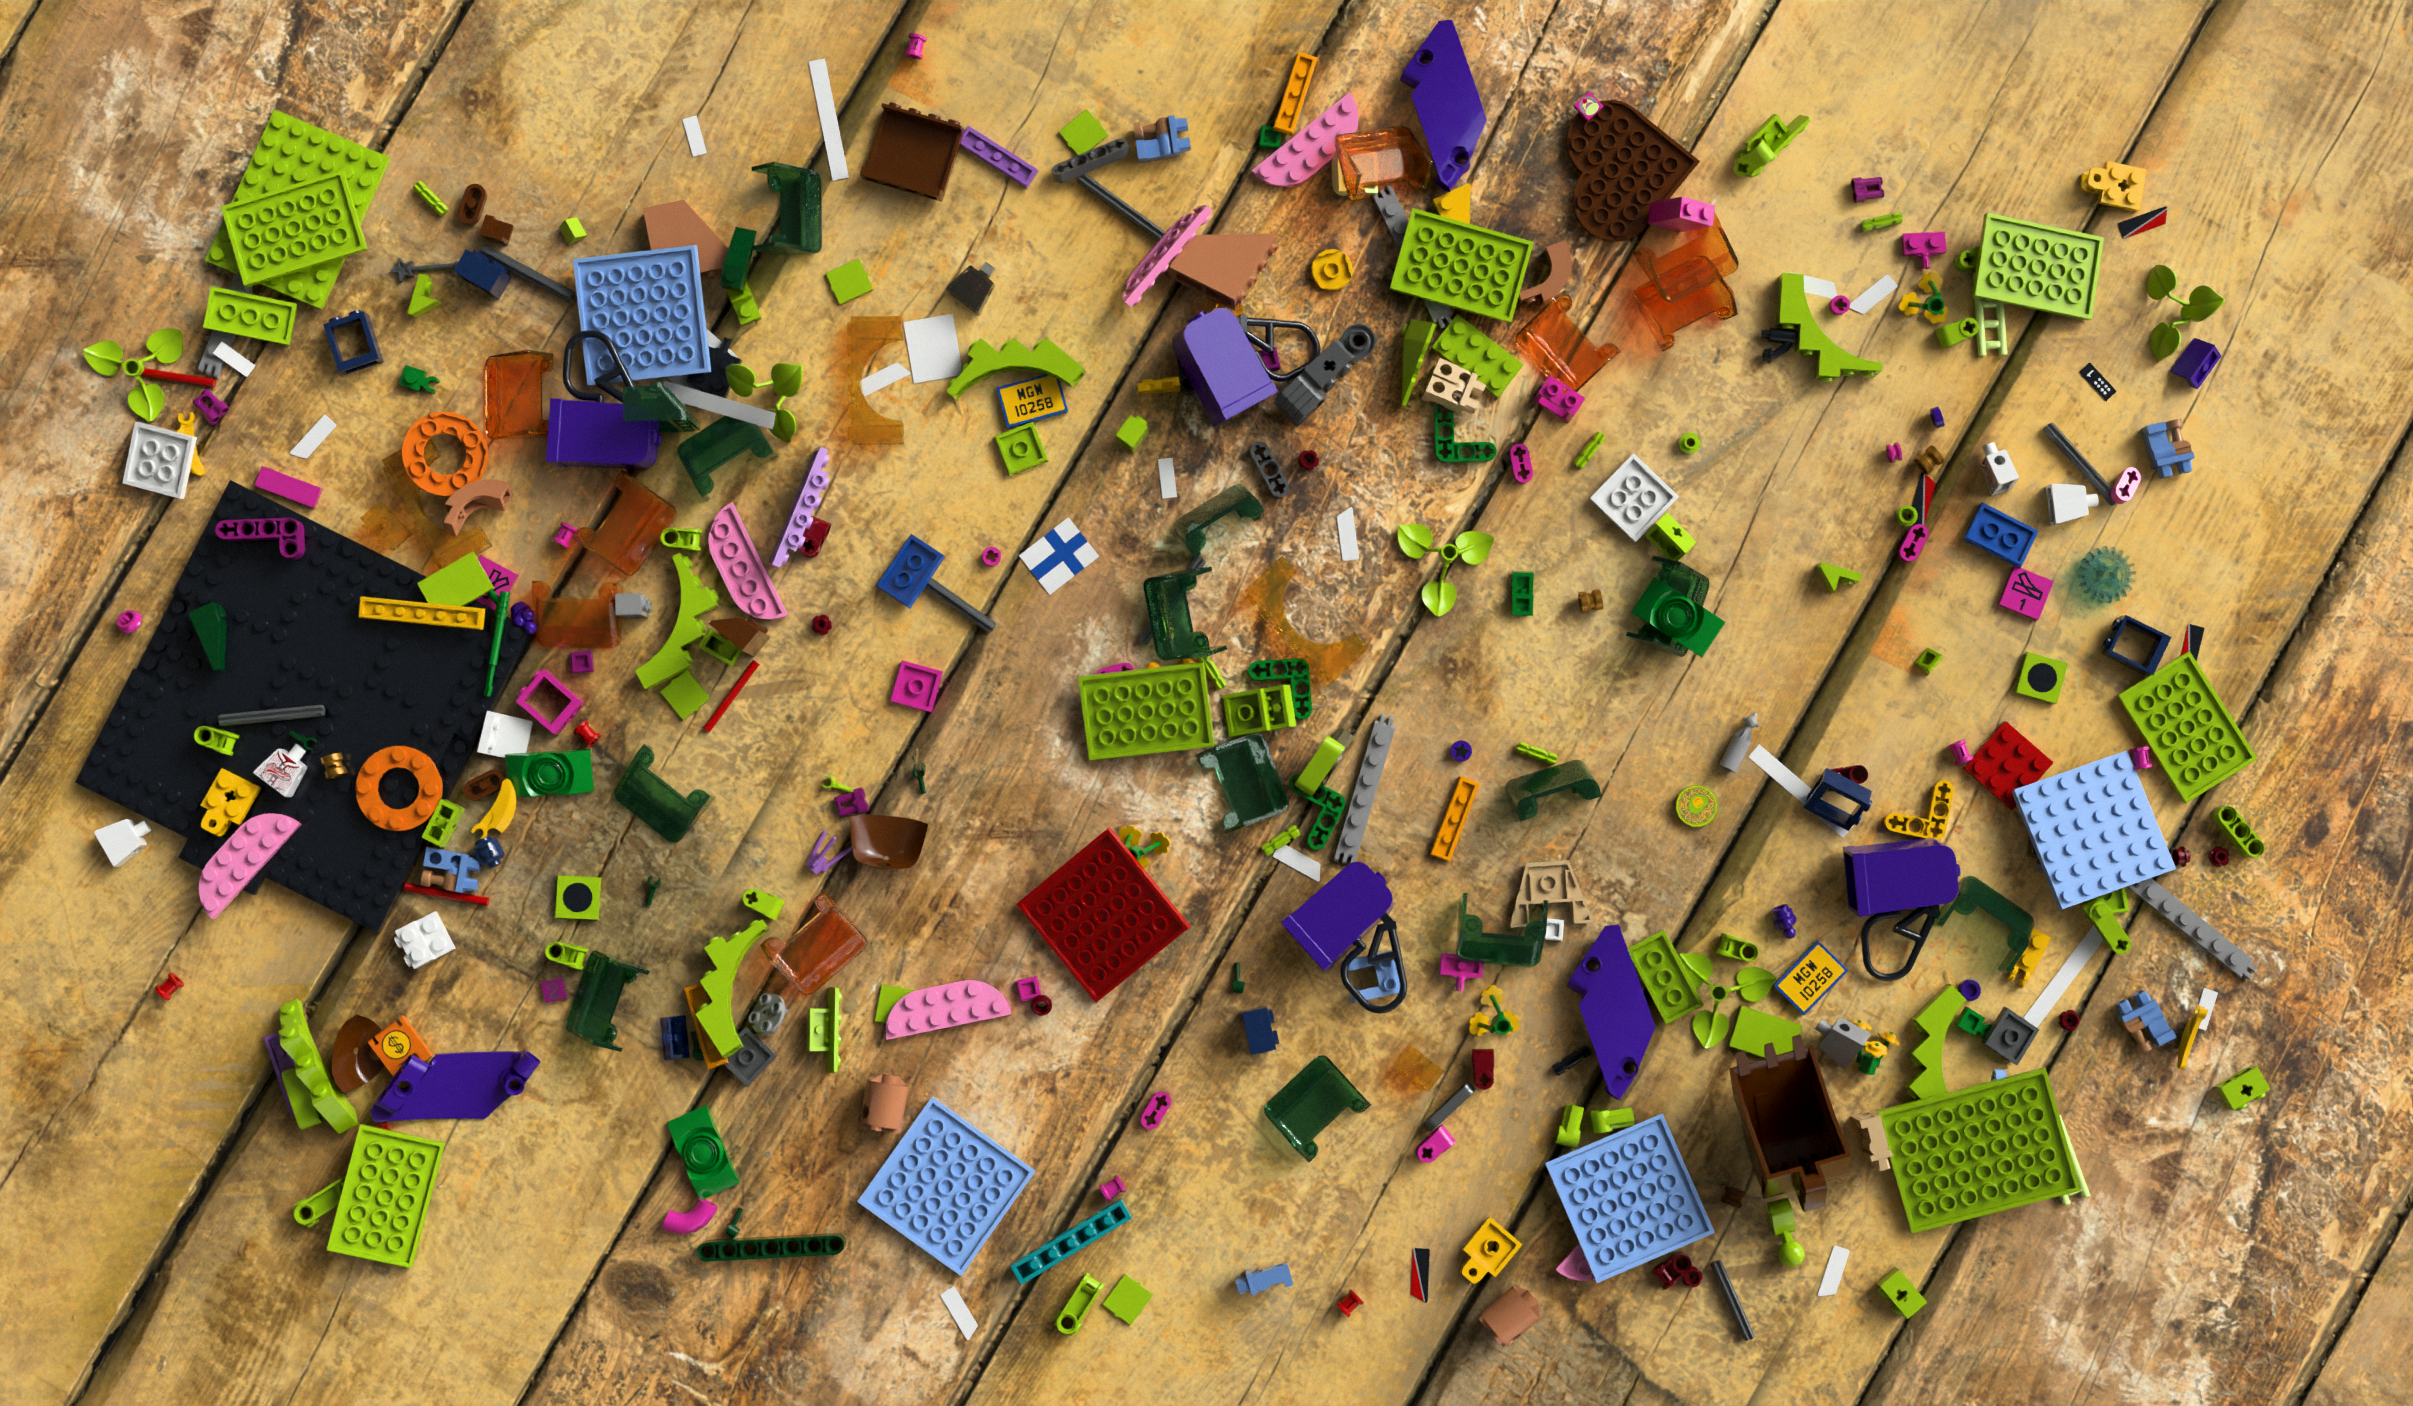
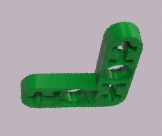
M1436 405L1434 409L1435 456L1438 461L1442 463L1489 462L1494 459L1497 450L1491 442L1454 443V412L1449 410L1446 413V421L1450 420V423L1442 422L1438 424V420L1442 421V413H1438V410H1441L1443 405ZM1445 426L1449 428L1450 435L1447 438H1442L1439 435L1438 430L1440 427ZM1438 441H1451V444H1446V450L1451 453L1447 458H1443V455L1439 454L1443 450V443L1438 444ZM1474 446H1478L1477 451H1482L1487 446L1493 453L1489 454V457H1485L1483 453H1478V458H1474L1476 453ZM1462 447H1469L1471 449L1472 455L1469 458H1463L1460 455Z
M1301 658L1255 661L1250 664L1248 673L1254 680L1291 678L1295 717L1304 720L1311 715L1310 671L1306 660ZM1287 662H1291L1290 667H1295L1298 662H1301V665L1305 666L1306 669L1302 670V674H1298L1297 670H1291L1292 675H1287ZM1279 663L1284 666L1285 671L1282 675H1275L1272 668L1275 664ZM1265 664H1270L1269 672L1271 676H1266L1267 672H1261L1260 676L1256 677V674L1251 671L1255 669V665L1265 669L1267 668ZM1298 683H1303L1307 686V692L1304 695H1298L1295 692V686ZM1308 697V701H1304V707L1308 708V712H1305V716H1301L1300 712L1296 711L1297 708H1300V701L1295 702V698L1302 699Z
M1296 774L1289 780L1290 790L1323 807L1307 839L1309 847L1314 850H1320L1326 845L1345 807V799L1341 794L1321 784L1319 788L1322 789L1323 796L1320 799H1314L1308 794H1303L1304 791L1301 789H1294L1295 785L1292 781L1298 780L1300 774ZM1327 791L1331 793L1330 798H1340L1341 807L1337 806L1334 809L1331 802L1326 801V805L1322 803L1326 798ZM1325 815L1332 818V825L1329 828H1325L1320 824L1321 818ZM1318 826L1321 830L1328 831L1327 836L1322 834L1320 838L1323 841L1322 845L1317 844V846H1314L1311 837L1318 835L1319 831H1315L1316 827Z

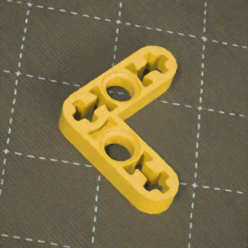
M1947 780L1937 781L1933 785L1926 819L1900 813H1889L1883 819L1884 828L1890 832L1923 839H1942L1946 833L1954 792L1953 785ZM1945 784L1948 792L1943 793L1942 799H1947L1946 802L1935 801L1936 798H1941V791L1938 790V787ZM1937 804L1944 807V814L1942 816L1934 814V807ZM1895 817L1896 821L1904 822V818H1906L1904 831L1901 830L1903 826L1894 825L1891 828L1892 824L1888 823L1889 819ZM1932 818L1943 820L1942 823H1937V829L1940 830V833L1935 834V837L1930 832V828H1934L1936 821L1931 822ZM1913 820L1917 821L1920 825L1916 833L1909 830V823Z

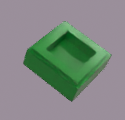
M1261 125L1259 147L1278 150L1280 148L1281 132L1274 131L1272 126Z

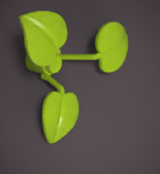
M2155 265L2152 268L2147 280L2146 290L2149 297L2154 300H2162L2167 295L2170 299L2183 305L2180 311L2183 320L2173 322L2170 326L2167 323L2161 322L2153 329L2150 337V346L2153 355L2158 361H2162L2172 355L2181 343L2180 331L2174 328L2175 326L2188 324L2189 321L2201 322L2214 314L2225 302L2223 297L2205 285L2198 286L2191 292L2189 296L2190 304L2173 296L2170 292L2177 287V277L2173 270L2165 265Z
M166 328L154 332L146 343L147 349L153 354L140 360L128 359L125 362L120 361L123 357L122 348L119 344L110 340L100 341L84 348L83 353L87 362L98 373L112 376L118 373L119 365H122L127 375L135 376V379L138 380L142 387H134L128 395L130 408L148 422L158 417L164 406V393L157 384L152 383L146 386L140 378V375L144 372L143 363L155 357L165 364L176 362L183 352V333L181 330Z
M777 363L771 370L772 380L759 384L754 383L756 375L749 367L741 364L727 366L725 372L731 389L739 396H750L753 393V387L759 388L774 385V391L782 395V397L776 404L775 409L767 410L776 413L773 429L769 430L777 438L791 442L796 432V420L790 411L780 409V405L786 397H793L799 392L803 377V365Z
M1421 524L1399 525L1397 530L1399 546L1408 557L1419 559L1426 550L1427 552H1438L1439 560L1444 563L1439 583L1436 581L1428 582L1423 587L1421 593L1424 605L1437 617L1446 614L1456 601L1457 593L1454 585L1443 583L1449 564L1455 560L1457 555L1461 554V558L1465 563L1478 565L1487 558L1494 542V537L1486 533L1467 531L1457 537L1455 545L1446 544L1442 548H1428L1433 542V535L1426 526Z
M1681 953L1678 955L1695 988H1700L1704 982L1711 988L1710 995L1715 1000L1713 1013L1708 1010L1701 1011L1693 1020L1694 1033L1703 1048L1715 1046L1728 1032V1018L1724 1014H1717L1719 1002L1727 998L1728 992L1741 989L1743 998L1751 1002H1757L1768 995L1776 980L1772 973L1763 968L1746 967L1737 974V981L1740 985L1728 989L1723 985L1714 986L1707 980L1713 973V965L1708 957L1698 953Z

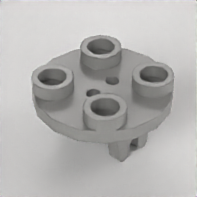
M763 993L753 1012L750 1013L748 1021L757 1033L768 1035L777 1032L785 1014L789 1010L785 1008V1003L781 996L773 993Z

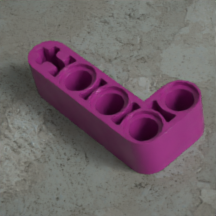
M293 518L223 520L216 525L215 531L217 536L227 541L279 540L280 553L292 560L302 558L305 552L304 526L300 521ZM294 523L296 527L295 531L290 534L288 532V527L290 524ZM270 524H273L274 531L273 533L268 534L267 527ZM252 525L253 532L247 535L246 528ZM229 528L237 530V532L233 531L225 534V530H229ZM295 544L296 551L290 555L289 547Z

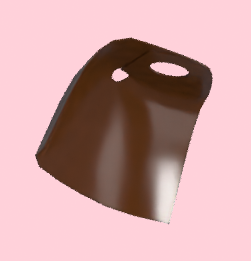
M851 816L850 829L854 857L861 864L883 870L910 868L915 865L920 856L928 824L910 818L895 816ZM889 856L890 860H884L883 857ZM886 863L890 864L891 866L883 867L879 866L878 864Z
M357 1014L343 1024L338 1031L334 1044L332 1075L336 1085L343 1093L367 1083L385 1066L380 1059L373 1060L369 1056V1051L372 1048L368 1041L374 1039L378 1044L375 1035L382 1031L381 1028L371 1019ZM356 1047L359 1048L358 1054H354V1048Z

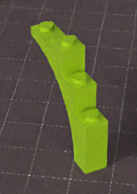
M1782 273L1779 276L1776 326L1794 330V327L1797 328L1795 352L1801 353V356L1812 357L1816 354L1815 379H1821L1823 383H1833V380L1840 377V372H1842L1843 376H1854L1855 373H1861L1863 377H1876V375L1882 372L1883 363L1868 361L1851 355L1834 344L1823 333L1815 322L1807 304L1804 292V274Z
M1013 337L1002 345L1000 353L980 338L978 341H974L968 349L969 352L967 354L972 361L967 362L962 367V373L957 379L953 378L949 382L946 391L954 400H957L964 392L981 380L1010 371L1043 373L1059 379L1071 388H1074L1084 377L1086 371L1047 337L1035 344L1033 352L1029 351Z
M681 553L672 556L681 586V605L677 622L663 648L649 662L635 670L646 690H650L693 668L691 663L694 661L689 650L685 651L684 648L703 639L705 636L704 631H706V627L702 620H697V618L719 607L717 603L719 597L714 589L710 590L707 586L700 589L702 583L697 574L693 575L690 569L693 567L688 556L684 557Z
M763 919L751 922L747 926L748 929L741 933L739 931L733 934L729 942L721 936L719 938L717 936L708 941V946L704 948L717 967L715 971L712 969L703 975V979L700 980L713 1002L711 1004L707 1002L698 1008L699 1012L695 1015L724 1058H728L744 1047L736 1032L732 1017V988L738 967L753 944L770 930Z
M1946 984L1911 1018L1915 1023L1913 1027L1921 1035L1925 1033L1908 1051L1912 1056L1910 1058L1911 1062L1918 1068L1922 1067L1905 1084L1909 1089L1907 1094L1915 1101L1947 1093L1941 1060L1943 1042L1954 1015L1966 1001L1952 984Z
M298 998L285 1003L278 1008L282 1028L278 1031L280 1045L294 1060L296 1075L309 1088L312 1105L338 1134H341L358 1125L356 1110L336 1085L323 1062L309 1031L302 1003Z

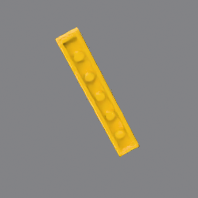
M360 597L358 618L479 630L484 628L485 617L484 608Z

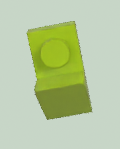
M420 273L418 275L407 313L414 318H418L442 305L440 301L427 297L433 290V282L429 276Z
M747 281L744 293L727 290L730 302L734 306L742 326L761 319Z
M1823 562L1817 564L1816 567L1831 594L1836 591L1839 579H1841L1840 583L1853 586V583L1860 582L1862 576L1861 573Z
M708 629L698 646L732 667L742 652L731 641L711 629Z

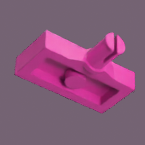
M1945 232L1904 233L1901 236L1903 256L1920 257L1922 270L1930 269V256L1942 255L1947 252Z
M1441 953L1439 974L1450 975L1456 978L1455 991H1459L1460 986V991L1464 992L1465 979L1471 977L1482 978L1484 957Z

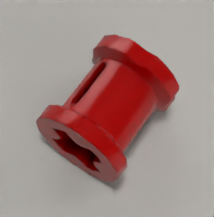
M586 720L573 731L574 735H578L584 741L586 748H590L601 738V735L599 733L596 734Z
M170 972L168 978L161 985H157L155 990L163 999L169 1001L171 995L178 988H182L184 983L177 975Z
M1350 1289L1349 1294L1341 1302H1337L1336 1305L1349 1318L1351 1316L1350 1313L1359 1304L1362 1305L1364 1302Z

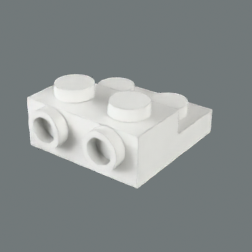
M437 911L395 931L397 936L394 937V940L399 948H404L406 964L409 967L413 966L414 969L420 968L456 949Z

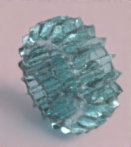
M2107 546L2102 547L2101 550L2095 548L2093 553L2088 552L2086 554L2088 559L2083 558L2081 560L2085 566L2078 567V570L2083 572V574L2077 575L2078 579H2083L2079 586H2086L2083 593L2091 592L2090 599L2097 597L2099 603L2103 602L2104 599L2106 603H2111L2112 599L2116 602L2120 600V596L2126 597V591L2132 590L2129 584L2135 583V580L2130 578V576L2136 574V571H2130V567H2133L2134 563L2128 564L2126 562L2130 556L2122 557V550L2116 553L2115 547H2111L2108 550ZM2107 558L2114 561L2115 564L2107 566L2105 563H2101L2099 559ZM2092 568L2096 572V578L2094 580L2092 579ZM2111 570L2109 578L2102 579L2104 577L2103 574H2106L2104 572ZM2119 570L2121 571V581L2117 578ZM2105 583L2108 587H2112L2114 591H2104L2098 588V586Z

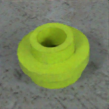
M1686 433L1680 438L1679 447L1684 453H1695L1700 447V439L1694 433ZM1688 439H1691L1694 442V445L1692 447L1687 445L1686 442Z
M1909 505L1900 507L1896 513V519L1902 526L1913 525L1918 517L1916 509ZM1905 512L1910 513L1911 518L1909 520L1903 518Z

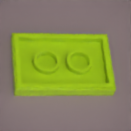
M474 552L465 555L417 583L428 603L466 606L495 589Z
M1741 1005L1728 1046L1765 1058L1764 1045L1772 1042L1776 1055L1793 1051L1792 1037L1800 1035L1803 1025Z

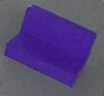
M2194 338L2175 363L2171 372L2185 378L2190 387L2198 390L2221 358V354L2215 345Z

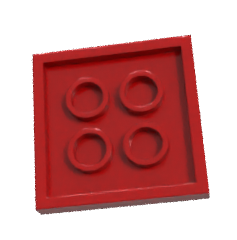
M2003 721L1963 769L2008 809L2013 810L2017 805L2011 791L2037 782L2054 762L2007 721Z

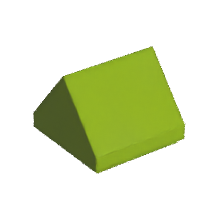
M577 217L566 219L559 226L569 246L587 236Z
M1927 648L1915 662V665L1929 675L1942 660L1943 655Z

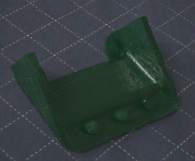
M729 416L720 418L682 442L677 449L678 456L701 497L706 501L710 500L708 494L712 492L714 482L709 474L749 448L758 458H766L770 455L774 459L778 457L759 425Z
M1253 733L1196 754L1202 768L1211 769L1215 767L1231 813L1226 814L1222 818V827L1225 834L1281 814L1288 809L1289 802L1266 739L1260 733Z
M643 744L616 786L614 796L618 802L666 840L672 843L680 842L716 797L699 789L692 791L687 798L682 796L648 769L654 762L655 755L652 746Z
M1321 1055L1311 1061L1267 1102L1264 1113L1294 1149L1308 1162H1311L1318 1153V1146L1313 1139L1348 1106L1353 1112L1362 1113L1371 1104L1327 1056Z

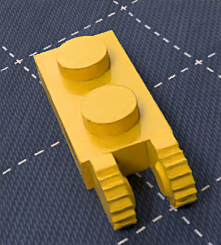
M2031 927L2011 963L2012 967L2006 976V980L2012 982L2016 977L2018 969H2021L2024 973L2018 982V987L2024 988L2052 937Z

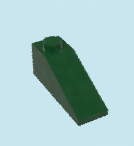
M735 227L720 280V285L723 289L744 293L757 231Z
M211 602L188 614L213 670L222 672L225 668L227 623L224 617H226V613L221 605L219 606Z

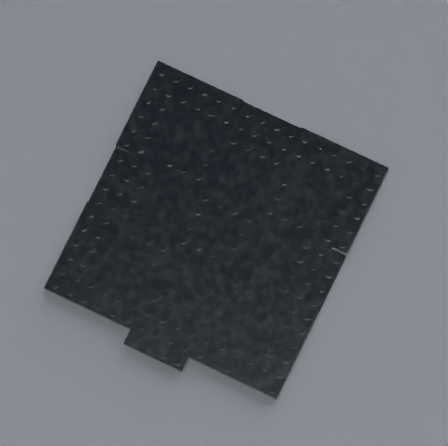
M230 480L172 592L174 596L139 665L136 669L132 670L75 783L188 838L178 858L202 870L213 855L247 820L268 813L289 816L302 825L242 890L252 895H257L266 877L377 933L382 932L404 889L405 883H407L428 841L422 838V835L430 819L424 824L406 831L387 830L372 823L360 809L356 797V781L361 767L370 756L381 749L391 746L415 748L425 753L436 764L435 766L442 778L443 784L441 799L449 800L481 736L487 711H494L532 634H527L524 631V626L516 627L513 624V619L506 617L497 665H495L492 693L490 697L484 696L489 670L488 662L496 623L495 610L475 600L464 606L485 609L483 630L358 618L360 597L428 603L417 584L427 577ZM293 518L300 521L304 526L305 552L302 558L292 560L280 553L279 540L227 541L217 536L215 531L216 525L223 520ZM294 523L290 524L288 527V532L290 534L295 531L296 527ZM270 524L267 527L268 534L273 533V524ZM252 525L246 528L247 535L253 532ZM229 528V530H225V534L227 532H237V530ZM295 544L289 547L290 555L296 551ZM211 602L219 606L221 605L226 613V617H224L227 623L225 668L222 672L213 670L188 614ZM324 705L325 716L231 726H220L218 722V716L222 714ZM201 726H208L239 735V739H236L232 749L233 756L198 744L194 739L195 730ZM208 730L204 731L202 735L204 741H208L211 736ZM293 731L306 738H316L318 743L309 740L308 746L314 750H307L304 747V743L289 736V733ZM298 744L306 750L300 761L307 766V770L292 797H285L253 772L277 749H285L290 752L293 746ZM341 752L343 756L342 764L346 767L347 774L326 779V769L322 765L320 758ZM397 767L390 769L379 781V796L384 804L392 809L407 808L418 797V779L413 772L406 768ZM221 768L261 787V790L241 825L232 822L227 832L222 837H218L201 827L202 819L208 809L200 805ZM234 791L226 794L227 802L236 799Z

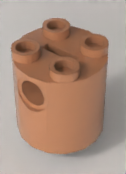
M881 1073L872 1079H867L859 1125L869 1127V1129L875 1131L887 1129L889 1132L900 1133L909 1086L898 1075Z
M1512 1286L1480 1313L1482 1316L1478 1318L1486 1328L1492 1329L1495 1332L1492 1336L1499 1345H1502V1347L1506 1345L1508 1347L1540 1320L1539 1303L1528 1290Z

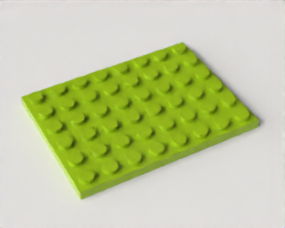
M274 109L231 203L343 170L361 225L391 159L386 155ZM223 219L205 261L240 275L225 220ZM346 257L259 284L323 310Z
M2045 1067L1876 1111L1881 1116L1888 1149L1892 1153L1890 1160L1912 1234L2081 1191Z

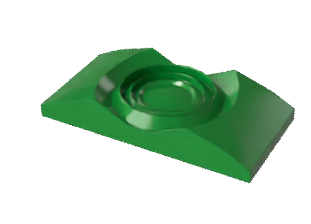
M1655 577L1631 611V613L1703 658L1726 623Z
M591 749L505 754L507 778L511 780L514 786L516 797H534L550 794L570 795L594 791Z
M707 1105L667 1122L675 1147L684 1162L689 1179L699 1198L705 1199L740 1183Z

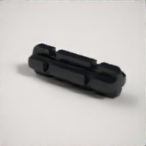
M1583 1045L1578 1048L1577 1052L1574 1051L1563 1058L1562 1062L1554 1064L1552 1069L1557 1075H1561L1565 1072V1069H1570L1582 1061L1583 1057L1590 1056L1591 1051L1587 1045Z

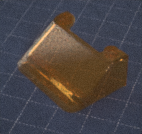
M1392 126L1336 136L1334 143L1346 192L1351 201L1363 199L1365 187L1405 182L1407 189L1410 191L1427 189L1433 161L1409 128L1405 126Z
M1715 212L1712 227L1696 229L1698 238L1659 258H1656L1654 252L1647 247H1642L1633 252L1639 265L1666 302H1677L1737 270L1739 265L1738 259Z
M1697 257L1637 287L1633 293L1640 311L1663 352L1674 346L1675 336L1673 332L1715 312L1720 320H1727L1738 315L1733 290L1709 259L1705 257Z
M1564 290L1547 303L1517 333L1516 343L1547 378L1551 375L1575 392H1578L1621 351L1613 343H1605L1598 349L1566 315L1572 307V299ZM1563 389L1562 392L1566 394L1567 390Z
M522 350L493 355L486 360L485 416L488 438L495 440L548 438L549 420H543L542 373L552 371L554 367L553 353Z
M621 470L615 482L618 489L624 492L622 497L596 532L589 527H582L572 538L623 574L633 575L640 569L658 544L663 530L669 528L676 519L677 510L672 504L627 472Z
M532 580V599L538 642L546 647L610 649L617 647L621 642L622 618L615 615V594H623V586L618 583L603 584L599 589L598 599L551 598V589L546 582Z
M825 890L815 898V906L820 913L791 938L783 943L777 937H771L760 945L769 962L804 995L815 993L858 956L868 944L866 936Z

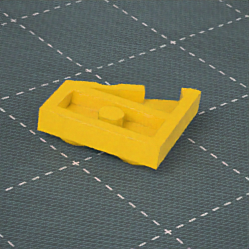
M1470 183L1432 200L1440 216L1470 224Z
M1166 377L1155 381L1154 379L1141 380V383H1137L1138 395L1179 392V377Z

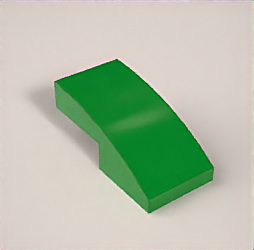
M1512 571L1511 615L1533 616L1534 572Z

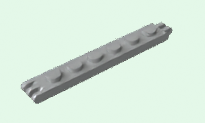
M1388 184L1386 188L1389 194L1386 195L1382 187L1378 189L1381 195L1380 198L1377 194L1371 195L1400 253L1408 219L1391 184ZM1422 299L1433 323L1438 322L1441 329L1445 328L1443 319L1446 320L1448 325L1451 323L1450 316L1453 315V312L1449 306Z
M234 274L228 290L252 294L255 285L245 287L241 276ZM213 330L199 364L198 372L204 373L206 366H208L206 375L211 376L215 369L213 377L219 379L225 361L217 357L213 352L221 342L231 348L236 335Z
M1383 713L1381 714L1380 721L1375 720L1336 849L1334 862H1338L1340 855H1343L1341 864L1345 865L1348 857L1351 858L1349 864L1356 861L1396 726L1392 725L1393 716L1389 717L1388 723H1384L1386 714Z
M2152 878L2127 886L2129 890L2238 977L2241 978L2244 975L2250 980L2253 976L2246 970L2249 969L2254 973L2257 972L2258 969L2252 965L2254 962L2252 958Z

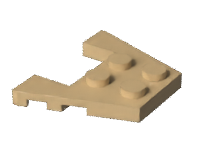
M1569 860L1525 863L1510 921V928L1530 927L1529 904L1572 902L1573 924L1593 923V918L1590 915Z

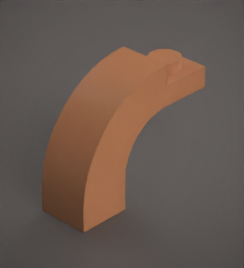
M1566 240L1545 248L1544 253L1549 264L1548 279L1538 286L1521 291L1518 297L1519 304L1524 302L1525 305L1532 304L1539 297L1543 305L1556 297L1562 290L1571 270V254Z
M491 479L480 480L467 484L453 493L445 503L448 514L444 518V525L448 534L457 537L467 517L479 509L492 508L505 511L513 497L509 482Z

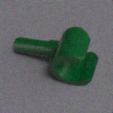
M293 731L289 733V736L304 743V747L307 750H314L308 746L309 740L318 743L316 738H306Z
M922 763V770L918 771L914 764L912 774L919 781L921 794H925L926 789L923 776L925 775L926 766Z
M652 875L649 876L647 881L650 889L646 905L650 906L656 889L662 883L661 879L658 878V883L652 885Z
M1234 963L1235 976L1232 989L1234 992L1243 993L1245 982L1239 981L1240 963Z
M696 1031L691 1032L694 1045L693 1057L696 1060H704L702 1050L699 1049Z
M739 1207L734 1219L726 1229V1234L731 1238H735L740 1231L735 1226L743 1211Z

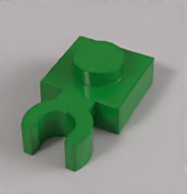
M405 365L399 385L421 392L422 387H424L428 392L436 393V390L430 388V383L433 381L439 383L440 380L434 376L426 378V371Z
M1966 1006L1954 1024L1973 1036L1977 1033L1982 1039L1986 1036L1985 1030L1987 1028L1990 1029L1992 1026L1991 1024L1983 1023L1985 1017Z

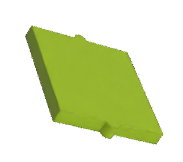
M1087 109L1059 131V134L1068 143L1067 146L1071 147L1077 155L1092 150L1109 136L1100 125V121L1096 120Z
M859 258L826 273L832 286L830 289L834 291L840 305L873 291L867 277L869 274L865 272Z
M688 670L678 678L672 679V682L660 691L682 720H685L695 711L698 712L699 708L711 699Z
M882 984L875 1021L887 1023L889 1014L895 1004L915 990L901 988L900 985L894 987Z
M1124 1274L1103 1305L1114 1312L1115 1317L1119 1316L1131 1325L1153 1294L1142 1287L1140 1282L1137 1283Z

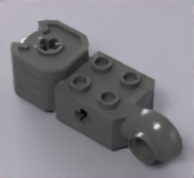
M1354 324L1348 327L1339 340H1334L1275 398L1274 404L1296 427L1301 425L1326 400L1327 395L1323 391L1329 392L1335 386L1336 379L1339 376L1343 378L1351 370V365L1354 366L1361 358L1371 354L1376 344L1375 334L1372 329L1363 324ZM1356 337L1362 338L1364 345L1360 347L1355 346L1353 339Z

